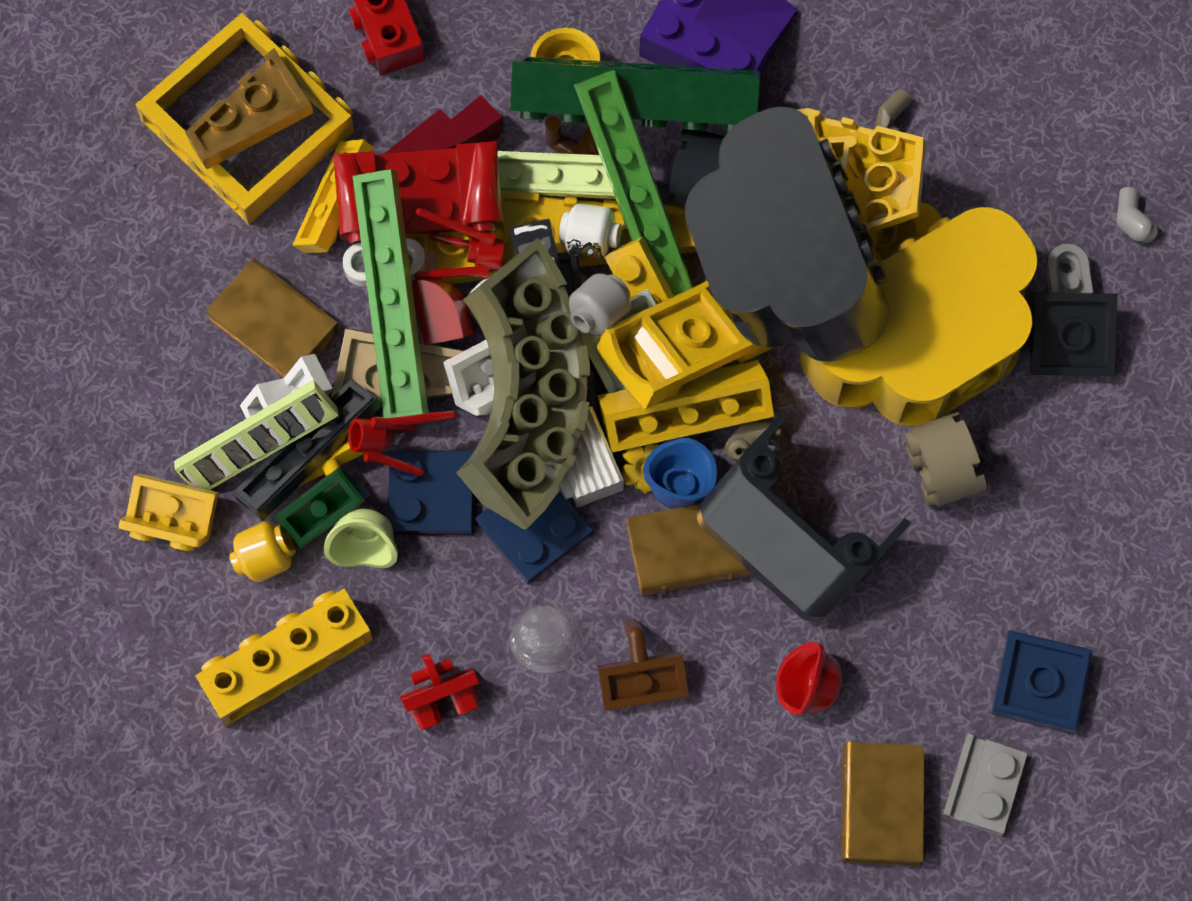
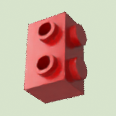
M352 0L353 7L348 9L352 26L355 32L363 31L366 41L361 42L364 57L368 65L375 63L380 76L424 61L423 44L405 0Z

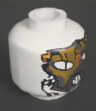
M576 204L570 212L565 211L563 214L559 240L560 243L565 244L569 254L601 260L605 259L604 256L611 251L612 247H619L622 237V224L616 223L614 212L610 208Z

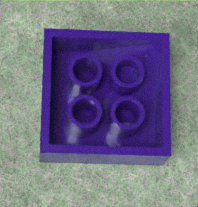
M660 0L640 34L639 56L659 65L761 71V77L796 15L797 8L787 0Z

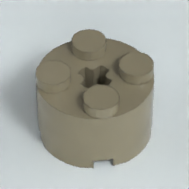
M958 412L911 428L909 433L904 434L907 443L905 450L913 470L919 468L922 470L919 472L922 482L920 489L927 507L936 505L939 508L987 490L984 474L977 476L974 469L978 467L980 460L964 420L960 421V414Z

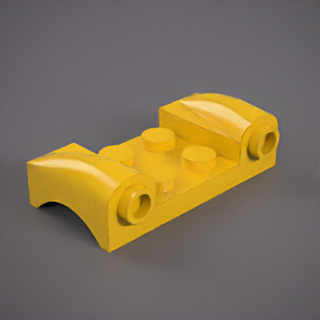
M708 281L619 321L612 328L606 329L602 336H599L600 341L597 345L598 352L644 410L677 395L683 384L737 359L741 364L772 349V347L755 345L741 335L728 313L712 295Z

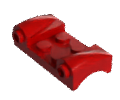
M497 141L456 144V148L387 154H375L374 151L333 154L339 234L342 241L349 240V244L361 243L353 176L389 169L397 170L406 236L456 232L417 216L416 210L418 208L436 213L482 232L494 233L496 228H504Z

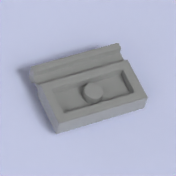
M967 734L941 817L950 818L962 824L1002 836L1006 828L1027 753Z

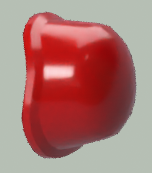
M808 642L794 649L782 661L777 672L776 691L782 707L796 715L829 710L837 701L842 689L843 678L840 665L837 660L824 651L821 643Z

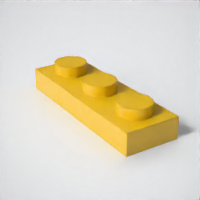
M364 139L341 141L334 154L374 151L375 148ZM333 157L292 246L303 253L328 252L338 236L339 221Z

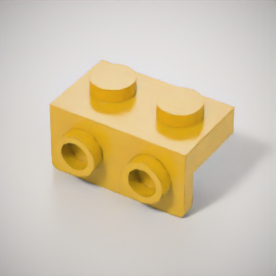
M138 473L134 475L127 514L120 519L119 528L130 531L129 536L134 539L154 541L156 537L169 540L170 546L175 549L194 551L195 547H201L209 541L219 492Z

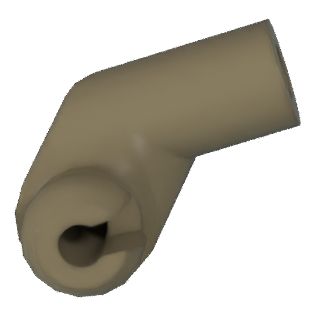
M899 89L895 91L879 107L874 129L876 126L900 131L893 124L896 118L912 101L910 95L905 90Z
M772 422L740 424L726 441L725 451L727 456L737 461ZM780 429L770 442H780Z

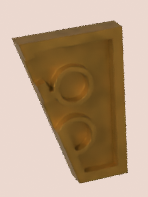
M275 48L264 57L266 62L253 74L248 72L238 81L240 86L226 100L219 99L185 131L189 143L206 170L314 113L311 103Z

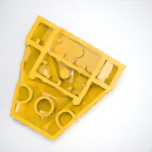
M810 108L796 109L809 119L821 140L829 139L836 157L840 158L849 179L846 183L849 191H852L862 212V214H859L862 224L866 225L869 233L919 217L926 152L924 137L881 126H876L873 130L857 126L853 119L842 117L841 121L823 117L822 113Z

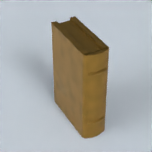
M255 258L251 259L205 310L210 315L208 319L283 378L302 356L315 354L317 357L337 335L336 331L340 332L341 328L340 323L329 316L324 308L316 306L277 276L274 270L268 269Z
M700 504L627 517L626 527L641 596L661 592L666 594L667 591L725 580L732 581V579L753 574L700 527L697 520V510Z
M844 743L842 748V766L840 767L842 771L841 834L839 835V839H841L840 861L843 863L846 860V863L920 866V862H923L924 745Z

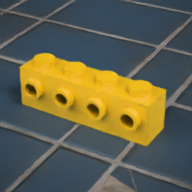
M758 360L708 372L683 384L677 395L646 410L627 389L597 395L603 431L611 452L774 417L769 379Z
M345 588L337 593L334 590L325 592L313 601V607L301 614L292 612L284 616L276 623L277 628L263 636L258 633L246 638L239 644L238 651L226 658L223 655L216 656L201 667L202 672L195 676L225 727L373 641L370 629Z

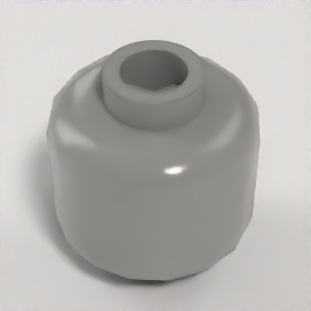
M605 274L592 275L569 297L570 317L574 326L581 332L602 336L606 329L612 328L616 323L629 315L631 295L628 287L617 276Z

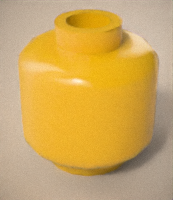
M263 521L235 536L233 541L234 552L230 553L229 556L231 564L239 576L246 574L253 582L259 583L287 571L291 566L292 556L295 555L296 550L292 538L281 525L276 526L270 521Z

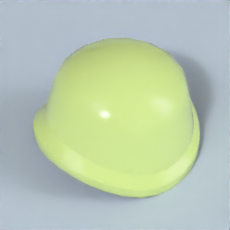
M359 508L350 511L335 523L334 528L329 532L324 543L326 558L333 564L341 567L366 565L385 569L394 565L398 557V550L394 543L393 528L389 519L372 509Z

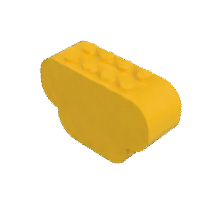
M980 207L965 211L952 220H949L948 217L942 218L928 229L927 235L917 241L914 238L907 239L894 250V255L884 261L878 258L888 279V282L883 283L882 287L889 303V320L883 334L874 344L861 352L832 362L812 359L800 351V361L804 374L818 394L835 406L854 409L874 403L885 418L905 427H917L939 419L998 383L1014 369L1019 358L1020 349L1027 341L1032 327L1031 311L1024 296L1025 289L1032 281L1037 267L1035 247L1019 223L1009 214L998 209Z

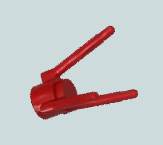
M422 208L416 210V215L472 237L470 240L438 233H431L429 235V238L433 241L468 249L467 262L474 263V267L416 272L414 276L417 280L467 276L488 278L489 270L498 271L500 269L504 239L495 238L496 234L479 231Z
M453 411L389 418H356L349 427V446L353 452H362L365 462H378L406 473L422 476L424 474L422 468L381 454V451L389 448L392 433L415 432L417 430L415 424L452 420L456 417V414Z

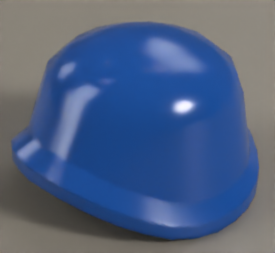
M677 438L659 445L649 454L644 463L643 476L646 483L651 487V491L657 501L665 507L674 509L696 505L704 499L714 488L717 466L713 455L703 444L690 438Z

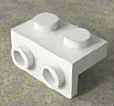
M484 340L443 362L455 404L476 416L491 413L494 397L492 358L487 341Z

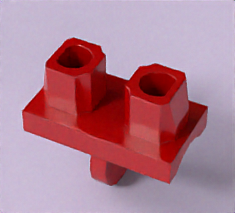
M430 653L421 656L425 668L410 673L414 686L430 680L431 683L399 696L406 712L410 711L421 730H424L442 722L435 704L436 700L450 695L458 715L478 708L479 701L475 685L479 682L471 667L440 679V675L454 670L451 660L448 658L434 664Z

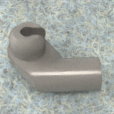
M1131 187L1120 189L1116 217L1117 226L1137 242H1152L1157 236L1158 228L1155 223L1151 222L1146 215L1138 210L1140 191Z

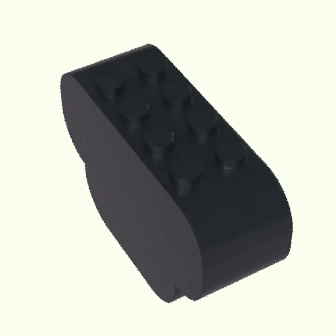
M772 107L741 120L729 130L721 143L719 150L720 169L707 174L698 181L689 193L685 206V218L712 295L728 313L741 335L755 345L777 347L794 340L805 355L824 362L842 360L867 349L880 338L888 324L889 303L882 284L888 282L880 260L876 259L872 250L875 247L866 225L862 224L859 214H862L854 193L849 191L846 183L849 179L840 158L836 157L829 139L821 140L809 119L796 109Z

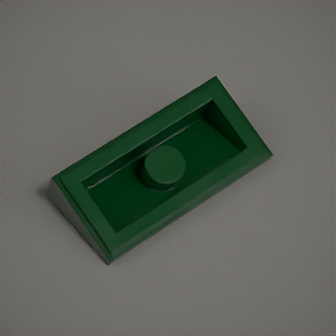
M339 466L274 517L301 549L364 502L370 493Z

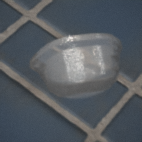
M544 603L527 609L516 619L510 631L509 643L512 654L525 668L541 674H556L571 668L578 660L583 647V633L578 620L570 610L559 604Z

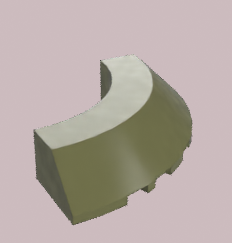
M538 238L463 299L478 321L489 347L494 372V397L489 422L476 450L456 473L484 506L524 530L546 510L559 492V487L569 468L573 466L576 458L574 454L579 444L581 433L585 430L589 402H586L587 377L590 376L587 345H583L581 331L571 321L569 296L565 289L567 282L555 261Z

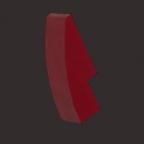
M480 95L452 119L441 109L437 110L384 154L456 148V144L491 142L503 133L502 116Z

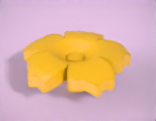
M657 444L645 445L644 448L640 446L626 449L622 454L629 463L622 466L621 476L625 485L635 483V488L641 490L642 493L651 491V487L644 479L643 467L646 458L658 447Z

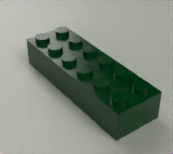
M519 56L512 61L510 111H519L521 119L544 120V116H548V113L561 114L560 121L585 122L586 116L574 85L610 70H615L632 119H642V126L665 128L668 121L683 122V129L707 130L708 123L724 124L723 131L729 132L741 120L758 113L761 71Z

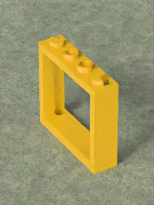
M241 13L135 105L141 121L249 225L338 146L339 142L347 139L354 132L351 117L353 112L350 107L339 97L333 99L325 91L324 83L312 71L304 72L298 66L299 62L296 56L284 45L279 48L271 40V34L260 21L255 20L252 22ZM245 40L264 57L275 48L305 96L330 119L249 191L219 163L206 170L189 143L185 130L164 111Z

